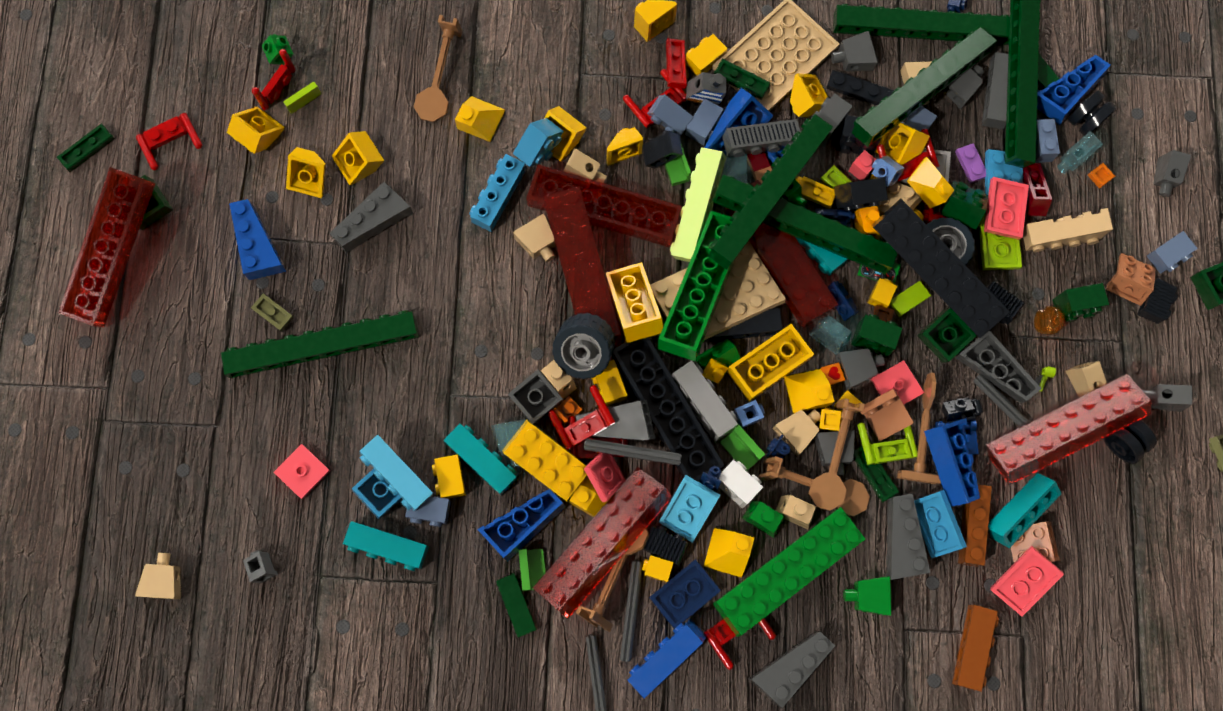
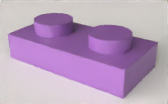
M974 143L958 148L955 153L969 183L985 179L986 169Z

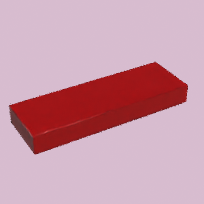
M667 38L668 87L685 89L687 86L685 40Z

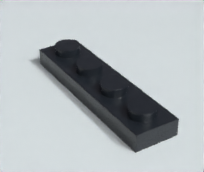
M832 70L826 89L877 106L884 97H889L894 92L892 89Z

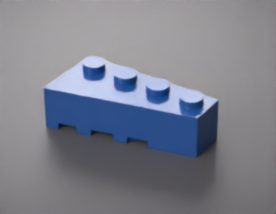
M1094 55L1070 73H1066L1056 82L1049 84L1047 88L1038 91L1037 109L1050 119H1055V122L1061 125L1102 80L1111 65L1099 56Z
M246 199L229 203L243 274L249 280L287 272L251 202Z
M966 418L924 431L939 479L951 507L980 499L976 473L972 471L971 467L974 462L973 454H969L967 443H970V437L965 432Z
M549 488L528 500L527 503L512 509L511 512L496 518L493 522L477 530L508 562L565 508V505Z
M691 619L684 624L680 623L673 630L674 634L670 638L666 636L658 644L660 648L655 653L653 650L650 651L643 658L645 662L641 666L637 664L630 670L631 676L628 678V682L643 698L648 696L703 644L706 637L703 631Z

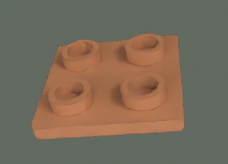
M1121 253L1117 272L1106 285V290L1141 306L1154 289L1156 269L1147 263L1144 264L1130 255Z
M895 389L866 403L863 412H861L862 415H865L879 441L914 423Z
M1051 522L1032 524L1011 546L1014 563L1030 546H1033L1049 561H1060Z

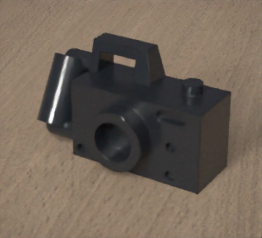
M959 398L943 402L942 411L947 421L964 418L967 419V422L975 421V416L983 413L980 400L976 398Z

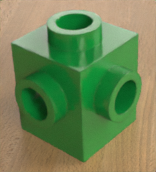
M270 34L262 44L269 64H285L279 54L281 49H285L290 58L293 56L286 36Z

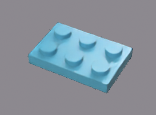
M685 475L658 523L693 543L719 499L720 494Z

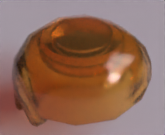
M1046 306V309L1037 311L1034 318L1036 331L1045 335L1058 333L1065 323L1063 312L1060 308L1054 306Z

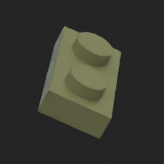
M264 293L251 307L253 311L281 332L294 318Z
M1219 435L1209 439V447L1212 453L1216 454L1218 459L1217 466L1223 472V435Z

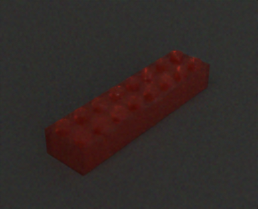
M539 164L537 165L526 198L527 206L666 247L671 246L682 208L680 205Z
M112 167L109 168L63 297L59 314L91 326L105 327L155 186L154 182Z
M756 180L755 182L751 183L753 187H755L757 183L759 185L761 184L759 180ZM726 208L732 217L736 211ZM762 223L749 242L786 298V304L802 329L833 312L839 304L795 236Z
M580 186L543 196L575 315L579 313L597 315L611 326L615 337L621 336Z
M1125 374L986 444L988 457L1008 485H1011L1151 414V400L1132 378Z
M637 467L535 584L533 589L563 616L569 619L672 499L669 491Z

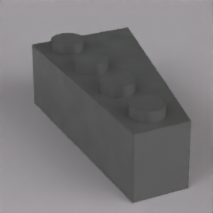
M383 182L329 234L347 253L368 241L370 237L382 233L389 226L399 223V220L406 216H411L413 211L409 204Z
M990 330L955 357L979 375H983L989 382L1021 404L1042 389Z
M913 494L888 499L886 577H890V580L930 573Z
M815 632L748 679L778 707L783 708L835 645L821 632Z

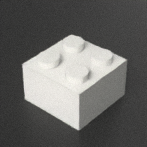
M733 460L722 471L719 480H721L719 488L743 509L763 486L760 485L762 482L755 475L751 476L745 471L747 468L740 461L735 462Z

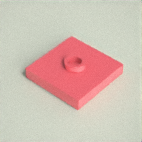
M904 360L870 379L880 396L895 389L903 404L924 393Z
M301 444L273 473L303 500L330 470Z
M600 452L584 468L602 502L608 501L626 482L612 454Z

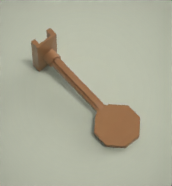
M439 15L438 23L443 32V41L431 87L416 95L414 109L421 120L436 122L447 113L449 102L439 88L450 42L454 36L461 37L462 28L458 19L454 18L453 23L446 22L443 15Z
M935 373L927 374L923 386L922 403L924 411L921 418L917 460L914 463V470H899L897 472V479L930 484L941 483L939 475L926 472L925 464L927 440L924 431L929 430L930 408L936 390Z
M849 399L837 400L836 408L842 410V421L829 471L811 481L808 493L818 508L831 511L844 503L847 489L840 477L837 476V471L850 421L853 420L854 413L863 412L865 405L863 403L853 404L849 402Z
M775 456L763 461V464L768 466L766 473L759 474L760 479L766 481L775 478H786L810 487L813 479L786 470L785 467L781 466L782 458ZM853 479L844 481L843 484L847 489L844 503L837 506V508L841 507L847 515L854 517L867 509L870 496L863 483Z
M631 518L618 525L613 538L619 554L601 595L592 610L579 606L576 614L594 627L599 625L608 632L612 629L613 624L602 617L606 609L605 606L627 556L645 547L649 537L645 522Z

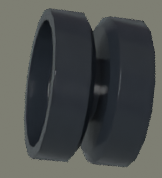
M1099 90L1089 98H1086L1067 119L1073 126H1077L1083 120L1086 121L1079 128V132L1085 138L1117 109L1112 102L1105 103L1101 108L1098 107L1105 99V96Z
M1124 414L1115 421V425L1107 428L1102 435L1108 448L1121 460L1130 464L1139 462L1144 457V454L1153 449L1157 444L1156 436L1152 430L1139 418L1130 414Z

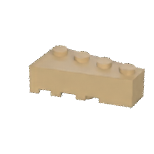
M1108 208L1101 209L1098 214L1093 215L1091 211L1085 212L1083 215L1073 219L1070 215L1059 218L1056 222L1050 219L1027 224L1023 230L1025 250L1040 252L1045 250V248L1056 250L1066 245L1077 247L1081 243H1087V245L1099 243L1101 238L1113 230Z

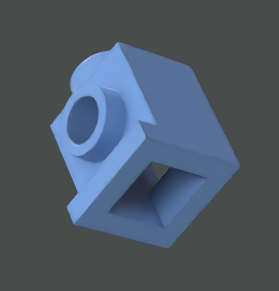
M888 156L880 159L877 158L872 165L874 169L872 174L877 178L885 177L887 187L895 184L904 170L903 166Z
M754 400L734 409L733 413L738 419V425L744 429L761 421L764 418L763 414H765L763 406ZM751 412L753 417L748 418L746 413Z

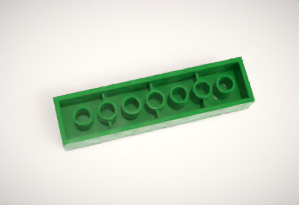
M710 211L659 336V350L696 361L734 264L733 261L726 270L708 257L711 251L709 249L711 243L715 238L717 240L721 238L722 235L719 233L726 224L728 226L731 225L730 216Z
M840 507L715 601L713 605L737 637L742 636L863 542L865 537Z

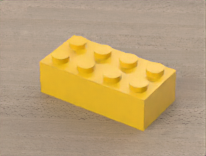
M642 262L606 272L609 290L626 342L629 343L660 334L663 329L662 318Z
M790 324L729 366L727 373L750 402L808 362L814 356V353L794 326Z
M527 419L502 450L506 456L565 501L570 498L587 476L584 470L587 465Z

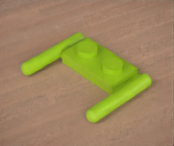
M859 423L857 425L867 465L917 458V447L911 425L904 428L906 439L871 445L865 424Z

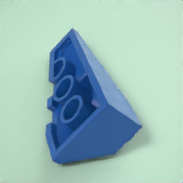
M741 88L728 103L704 148L723 151L727 155L722 138L726 128L768 123L773 115L755 97Z

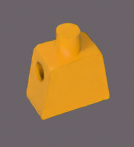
M871 206L856 210L853 220L855 229L858 232L872 235L877 240H880L881 235L872 226L880 218L878 207Z

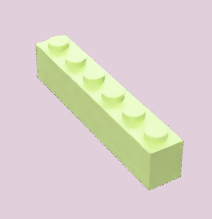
M701 147L700 153L696 156V168L691 173L690 189L688 188L686 191V203L680 213L681 221L676 226L675 242H672L670 248L671 255L677 260L690 262L710 211H712L714 204L712 198L721 179L727 158L723 151Z

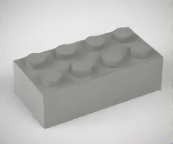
M690 361L672 374V378L700 424L713 442L716 443L738 425L736 421L738 419L732 411L729 412L725 407L726 402L721 395L717 396L713 390L715 389L713 383L709 379L706 380L702 375L703 370L699 364H694L693 361Z

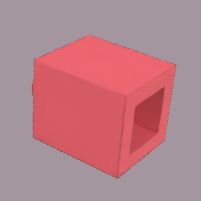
M864 150L852 163L849 172L860 181H863L874 170L872 165L876 159Z

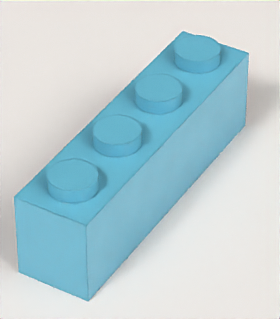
M379 435L374 437L360 450V460L367 467L371 465L375 469L374 475L380 481L384 479L389 484L388 490L394 496L398 494L403 499L401 503L408 511L412 509L415 512L432 496L433 492Z

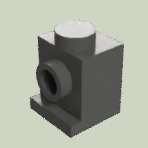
M257 550L252 552L250 557L243 560L250 582L263 583L278 575L277 571H274L269 552Z

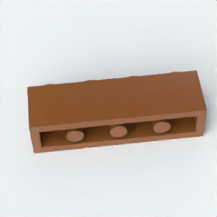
M979 484L980 499L963 504L961 533L967 547L960 549L958 564L975 567L985 566L992 486Z
M968 605L952 680L953 685L982 692V688L985 687L987 681L985 676L986 668L989 667L991 661L989 656L990 648L993 647L995 641L993 632L999 621L998 611L977 605Z

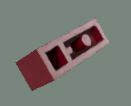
M1034 163L1023 168V184L1029 185L1026 213L1027 216H1046L1052 202V197L1041 164Z

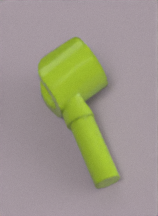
M1044 367L1042 369V380L1039 385L1042 389L1040 392L1043 391L1048 377L1054 378L1056 368Z

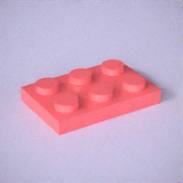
M997 177L990 179L984 232L1018 240L1023 238L1029 185Z
M1030 546L990 587V590L1019 615L1023 616L1064 573L1033 546Z

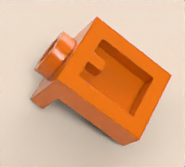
M570 396L557 408L553 409L561 423L565 426L568 425V418L570 416L576 417L583 411Z

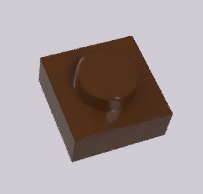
M875 305L872 314L878 316L880 320L887 322L892 321L894 310Z

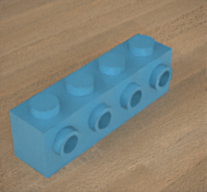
M505 154L503 159H499L496 165V172L488 178V186L480 192L477 205H473L469 213L472 223L490 232L494 229L526 172V164Z

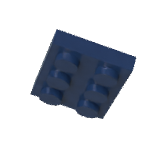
M695 559L649 598L675 629L721 590Z

